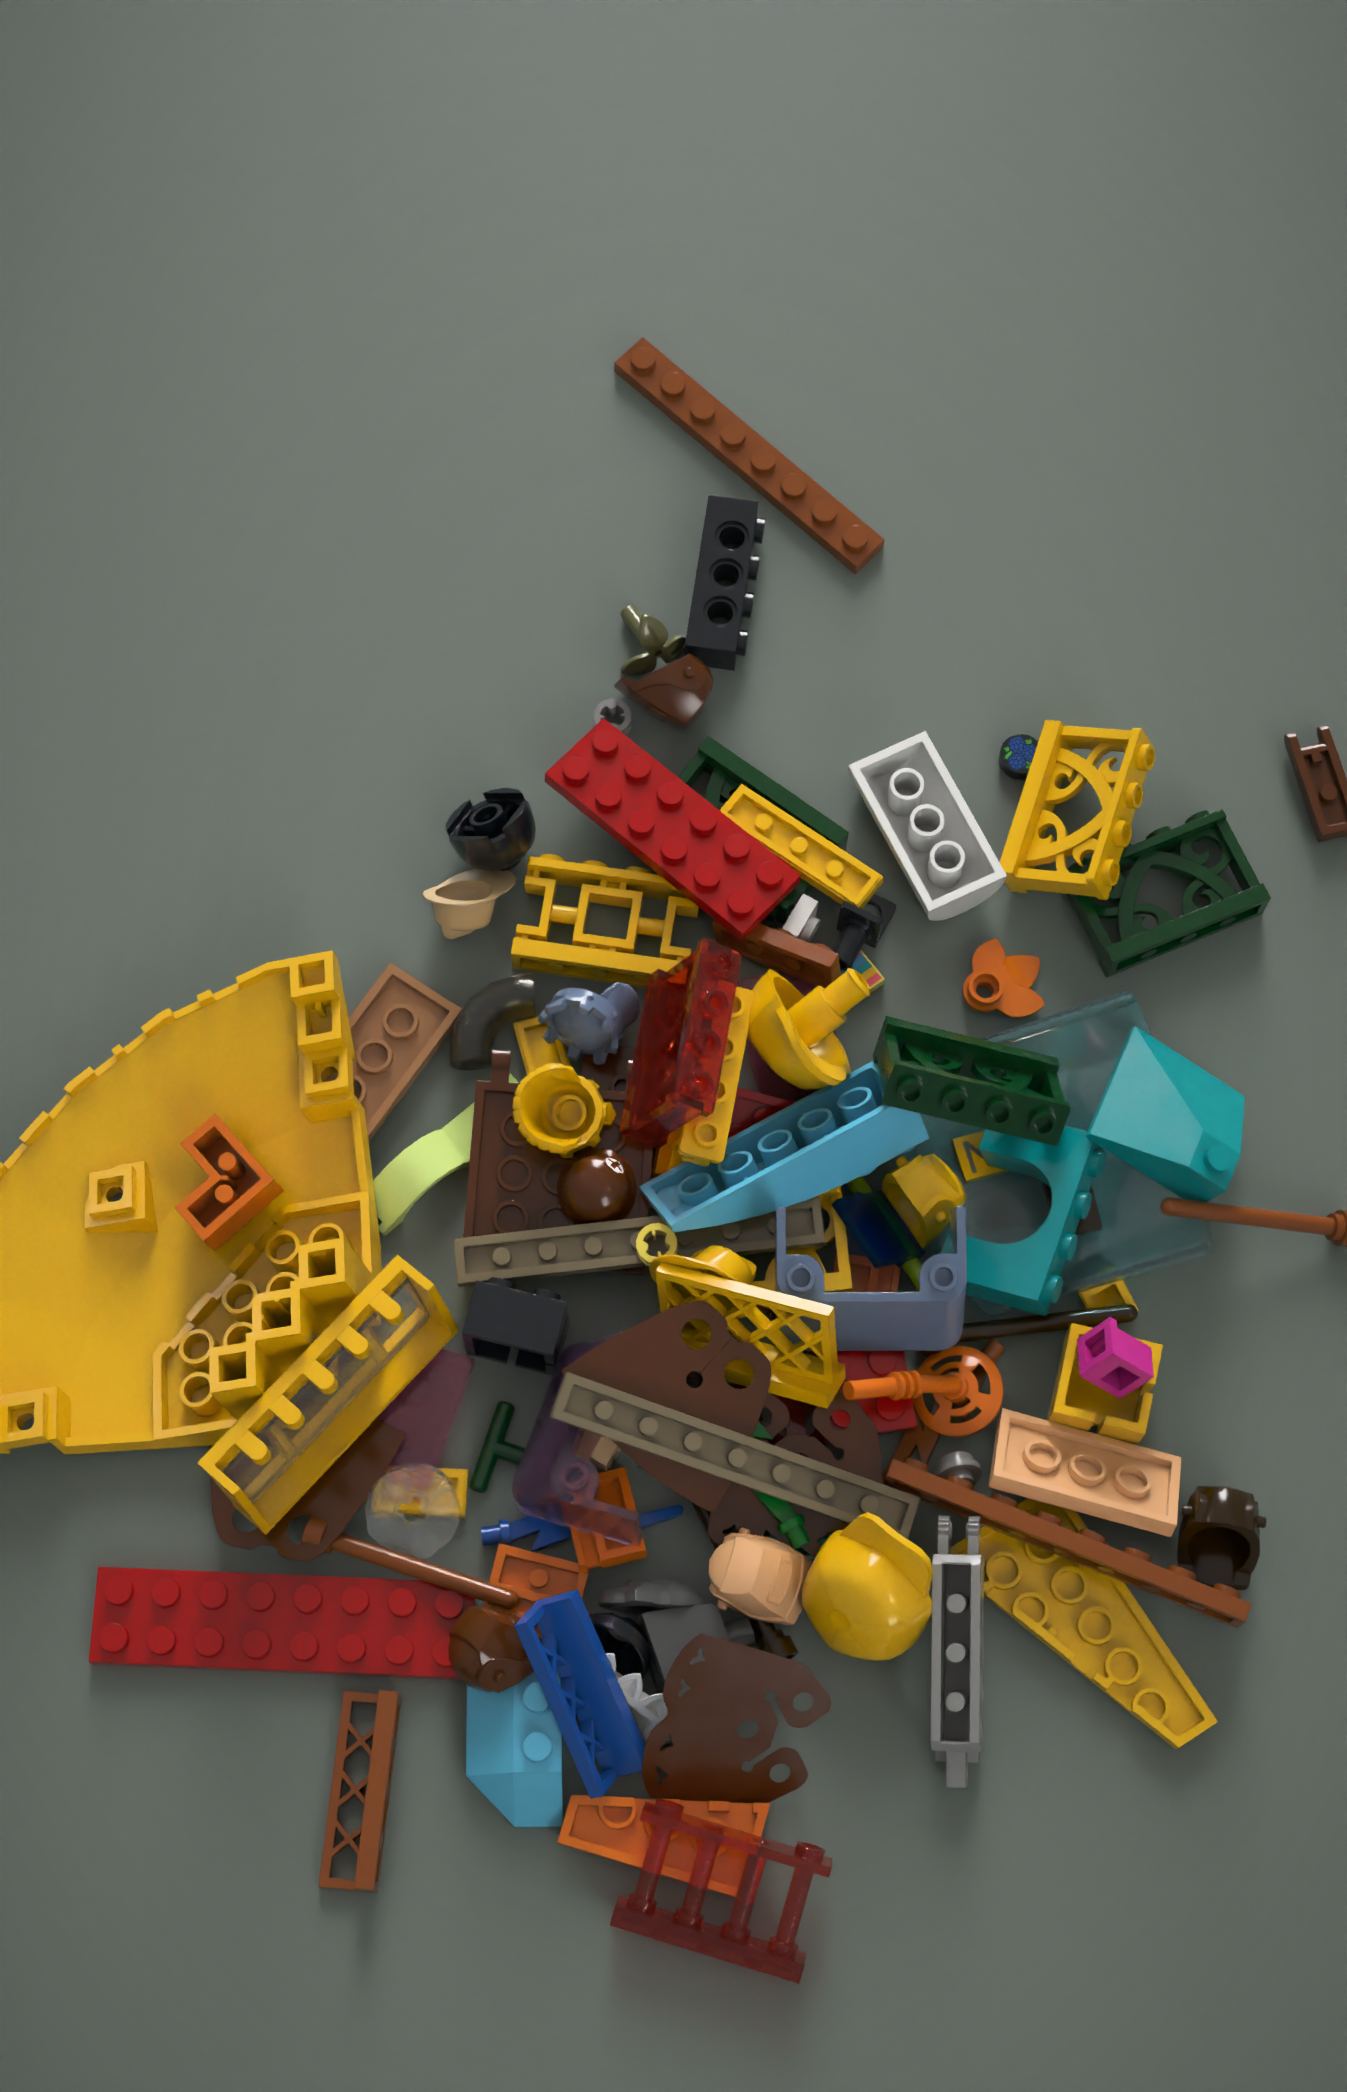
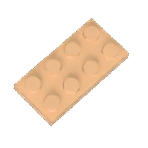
M1002 1408L997 1420L988 1487L1172 1537L1177 1526L1181 1457Z

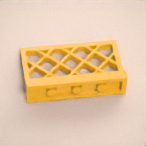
M664 1262L660 1263L655 1271L660 1313L692 1301L709 1303L726 1318L728 1323L727 1329L732 1333V1338L734 1337L740 1342L752 1343L769 1360L771 1380L768 1393L828 1409L846 1378L845 1364L839 1363L837 1358L833 1306ZM672 1282L682 1284L693 1295L685 1299L672 1286ZM716 1293L726 1296L735 1307L728 1310L712 1294ZM756 1305L769 1307L778 1318L770 1321ZM743 1313L758 1329L751 1333L736 1317ZM804 1316L819 1320L821 1329L814 1333L799 1317ZM701 1319L690 1320L682 1328L683 1342L692 1349L703 1348L711 1339L709 1325ZM787 1325L801 1341L793 1344L779 1328ZM766 1336L775 1345L760 1342L759 1339ZM810 1348L818 1357L802 1353V1351ZM744 1359L732 1360L728 1363L724 1372L726 1381L746 1387L750 1385L754 1376L753 1367Z

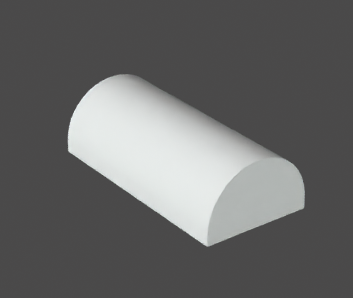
M926 731L848 765V773L929 920L940 921L962 914L988 899L1004 884L1007 877L1005 871Z

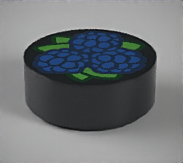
M1016 734L1006 739L999 753V765L1003 772L1014 779H1026L1038 741L1025 734Z

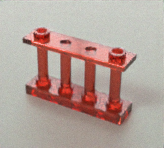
M656 1799L655 1804L646 1802L640 1820L654 1824L636 1890L635 1893L629 1894L628 1898L618 1897L610 1926L799 1984L805 1965L806 1953L797 1951L798 1945L794 1942L813 1875L815 1873L829 1878L832 1869V1858L824 1856L825 1850L811 1843L798 1841L796 1847L685 1814L683 1813L684 1807L673 1801ZM673 1830L701 1839L682 1907L676 1908L675 1913L657 1908V1901L653 1899ZM719 1845L748 1853L729 1922H724L722 1927L703 1922L704 1916L700 1914ZM767 1859L795 1867L776 1937H770L769 1942L750 1936L751 1930L747 1928Z

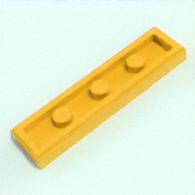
M743 784L737 788L720 809L723 814L800 874L801 879L841 905L846 901L863 909L883 884V876Z

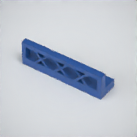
M578 1589L537 1600L514 1627L590 1798L600 1797L606 1793L617 1777L642 1771L643 1754L646 1744ZM536 1624L542 1635V1644L534 1628ZM557 1672L561 1678V1687L557 1680ZM576 1714H577V1717H578V1719H579L580 1730H579L578 1725H577V1723H576ZM595 1757L601 1769L600 1774L595 1766Z

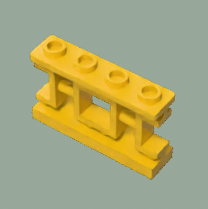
M553 854L528 857L527 875L524 882L525 893L542 895L544 900L539 927L517 924L516 937L513 938L511 949L513 969L607 983L619 982L635 987L686 994L692 949L671 946L676 915L698 918L699 907L659 874H652L648 869L631 866L624 870L610 868L605 863L595 860H586L582 863L568 862L562 857ZM556 884L581 888L578 908L554 904L557 891ZM643 897L668 900L665 920L640 917ZM597 903L631 908L626 939L584 934L589 904ZM551 922L575 925L572 939L573 945L548 942ZM637 934L662 937L660 958L634 954Z
M713 981L709 986L706 1004L700 1003L698 1008L688 1005L683 1010L651 1177L656 1178L685 1161L707 1167L710 1162L719 1164L724 1160L748 1034L750 1008L755 997V993L752 990Z

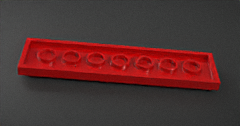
M98 1567L88 1662L94 1665L460 1680L449 1661V1632L459 1617L470 1606H475V1598L423 1580Z

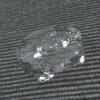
M418 1462L403 1464V1466L395 1467L380 1476L373 1485L365 1506L367 1531L371 1538L377 1541L379 1546L422 1559L430 1558L451 1540L458 1526L461 1513L459 1499H457V1494L447 1475L431 1465ZM412 1499L419 1500L421 1502L420 1510L426 1513L425 1518H416L414 1522L405 1520V1513L400 1510L401 1503L409 1505Z

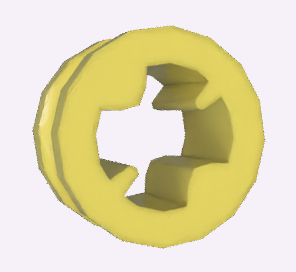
M652 1223L645 1226L638 1233L636 1239L637 1254L646 1266L650 1267L652 1260L657 1258L649 1255V1245L645 1242L651 1236L654 1240H656V1235L664 1236L665 1246L669 1249L664 1255H677V1237L667 1225Z

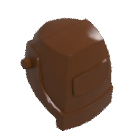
M688 653L686 656L636 682L624 676L614 687L628 699L634 700L643 707L646 713L663 723L668 722L686 729L705 708L706 701L713 688L714 679L709 668L698 658Z
M470 1606L459 1617L449 1632V1661L458 1678L474 1689L500 1693L515 1686L532 1674L534 1670L514 1627L521 1618L495 1607ZM534 1627L542 1644V1635L539 1629Z

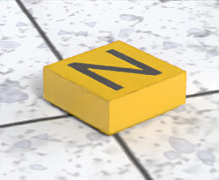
M985 1130L952 1139L951 1145L964 1185L1008 1172L1007 1170L986 1164L978 1149Z

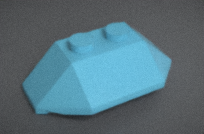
M535 1672L515 1686L500 1693L480 1691L467 1685L466 1777L514 1827H562L563 1735ZM557 1672V1680L561 1687V1678Z

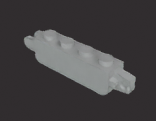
M939 1516L938 1554H933L931 1750L935 1751V1761L946 1762V1787L966 1788L968 1787V1762L979 1763L980 1751L983 1750L985 1555H980V1517H968V1522L966 1523L968 1554L960 1555L951 1554L953 1525L950 1516Z

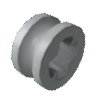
M610 698L603 700L594 710L593 727L603 718L605 719V715L613 718L618 714L620 715V725L612 723V725L628 736L632 724L630 708L619 699Z

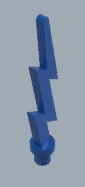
M561 1503L510 1523L508 1519L499 1520V1525L481 1527L482 1544L487 1546L500 1543L511 1546L512 1542L538 1533L530 1550L537 1552L572 1539L568 1519L556 1523L565 1504ZM675 1505L637 1514L640 1527L644 1529L679 1517L683 1514V1507Z

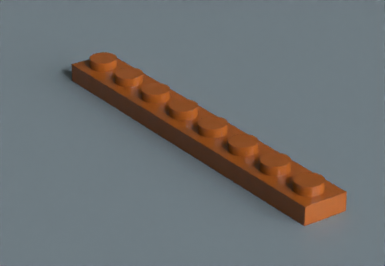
M642 337L614 362V372L854 574L863 568L884 547L885 539L645 338Z
M904 1457L902 1462L894 1458L892 1460L884 1485L920 1497L922 1501L966 1519L969 1516L980 1517L981 1525L1232 1627L1238 1628L1246 1622L1252 1604L1240 1599L1242 1593L1232 1587L1216 1583L1212 1588L1195 1581L1197 1575L1185 1568L1170 1565L1169 1569H1165L1150 1563L1152 1557L1143 1551L1131 1547H1125L1124 1551L1108 1546L1106 1545L1107 1539L1096 1532L1080 1529V1532L1076 1533L1061 1526L1063 1521L1054 1515L1042 1511H1036L1035 1515L1017 1509L1018 1503L1007 1496L992 1493L991 1497L973 1491L974 1485L963 1478L948 1475L947 1479H943L928 1473L930 1467L916 1459Z

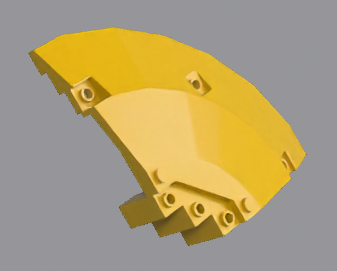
M333 950L267 962L235 977L237 983L214 994L210 989L196 995L198 1001L175 1012H172L170 1008L161 1011L140 1027L144 1032L124 1048L120 1044L115 1046L111 1050L114 1055L95 1070L89 1066L63 1088L67 1094L49 1114L42 1111L19 1137L22 1144L4 1164L0 1162V1454H9L12 1448L49 1442L64 1455L214 1445L382 1271L381 1243L365 1109L354 1095L352 1059H355V1052L339 961ZM338 1074L335 1080L326 1082L328 1076ZM214 1114L226 1124L284 1190L216 1251L198 1236L174 1208L209 1178L180 1143ZM123 1193L119 1201L112 1202L116 1194ZM377 1313L367 1322L368 1325L379 1323V1315ZM336 1356L325 1366L332 1374H336ZM277 1417L274 1419L280 1427L286 1426ZM34 1418L33 1426L28 1430H23L25 1422Z

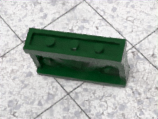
M709 736L699 746L696 755L678 775V778L690 787L704 771L711 775L706 794L701 796L718 810L724 805V803L720 802V798L727 802L730 794L743 784L842 850H846L849 834L847 830ZM800 878V883L765 919L769 921L776 919L784 925L802 894L808 895L814 886Z
M1223 809L1211 814L1207 810L1198 812L1189 817L1185 824L1173 829H1170L1169 826L1158 828L1146 837V840L1134 845L1129 843L1127 847H1124L1119 862L1120 875L1118 882L1115 886H1112L1108 900H1106L1110 902L1119 901L1118 907L1104 908L1094 904L1089 899V896L1067 894L1100 959L1099 965L1106 978L1263 914L1271 897L1264 884L1259 883L1226 820L1227 816ZM1203 839L1214 841L1221 850L1220 861L1211 869L1203 866L1209 858V847L1205 853L1197 854L1192 850L1193 843ZM1179 849V855L1171 853ZM1084 858L1082 862L1084 867L1075 862L1068 868V871L1070 873H1086L1092 859ZM1228 865L1242 892L1237 893L1219 876ZM1131 869L1125 879L1121 872ZM1150 869L1172 872L1193 881L1182 897V916L1174 919L1166 910L1159 906L1148 903L1134 904L1138 888ZM1204 887L1206 890L1201 893L1200 897L1208 899L1209 905L1200 908L1193 903L1192 897L1200 888ZM1133 915H1151L1156 919L1157 926L1145 929L1142 926V921L1145 917H1138L1133 920ZM1099 918H1117L1119 942L1112 944Z
M889 1016L885 1017L873 1052L874 1063L879 1066L883 1089L881 1098L884 1105L1045 1144L1057 1145L1059 1143L1071 1108L1064 1099L1057 1072L1060 1067L1058 1058Z

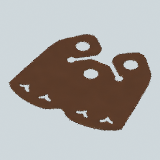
M837 1392L828 1409L817 1406L812 1415L813 1426L836 1448L843 1449V1459H835L833 1453L815 1437L785 1436L774 1445L797 1454H804L808 1458L884 1484L881 1447L877 1429L855 1400H847L843 1392ZM768 1393L764 1407L770 1410L772 1420L764 1428L773 1438L788 1426L790 1417L787 1406L776 1396ZM839 1409L845 1410L850 1416V1424L844 1430H836L830 1424V1415ZM758 1439V1440L763 1441V1442H766V1443L769 1441V1440ZM731 1482L715 1513L710 1512L707 1535L718 1545L723 1543L725 1536L731 1534H724L723 1530L735 1525L737 1532L742 1527L749 1529L751 1535L763 1536L767 1530L778 1541L793 1547L787 1535L780 1534L777 1528L780 1525L749 1488ZM788 1503L797 1515L802 1513L806 1521L802 1525L811 1541L800 1548L813 1557H816L821 1546L824 1544L817 1542L819 1538L824 1537L828 1532L831 1535L836 1530H844L849 1525Z
M703 1633L699 1634L681 1650L664 1684L663 1699L668 1715L650 1731L643 1754L642 1776L647 1793L653 1798L680 1799L685 1801L769 1803L798 1789L806 1782L808 1772L799 1753L792 1748H779L756 1763L751 1771L742 1770L741 1766L744 1762H750L770 1748L779 1722L769 1701L764 1699V1695L768 1691H774L776 1693L775 1700L788 1725L803 1728L809 1726L830 1710L831 1700L829 1694L808 1667L794 1660ZM702 1648L705 1660L690 1664V1661L698 1656V1650ZM684 1679L691 1689L686 1691L682 1697H679L678 1694L683 1688L681 1680ZM802 1692L811 1694L814 1699L812 1707L806 1711H798L793 1707L794 1697ZM745 1720H752L758 1724L757 1734L749 1739L740 1737L737 1732L739 1724ZM669 1734L673 1746L661 1751L660 1747L665 1744V1735ZM777 1764H786L790 1768V1776L783 1782H775L770 1778V1770ZM657 1767H660L663 1772L668 1774L660 1784H657V1780L660 1777L656 1771Z

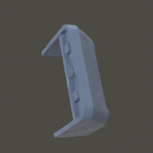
M956 1206L950 1211L951 1254H937L923 1263L919 1272V1292H825L824 1272L821 1265L814 1258L801 1254L786 1255V1207H776L775 1292L833 1306L837 1351H942L949 1349L959 1341L963 1332L967 1283L966 1206ZM804 1316L799 1317L814 1333L821 1329L819 1320ZM787 1325L779 1328L793 1344L801 1341ZM807 1348V1349H805V1350H803V1351H812V1350H811L810 1348Z

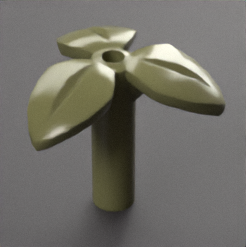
M633 605L626 606L621 611L622 619L638 639L641 648H643V654L636 655L623 664L620 668L622 674L641 675L654 671L658 658L661 657L665 663H669L683 650L686 638L678 635L666 642L668 631L656 618L646 613H643L641 616Z

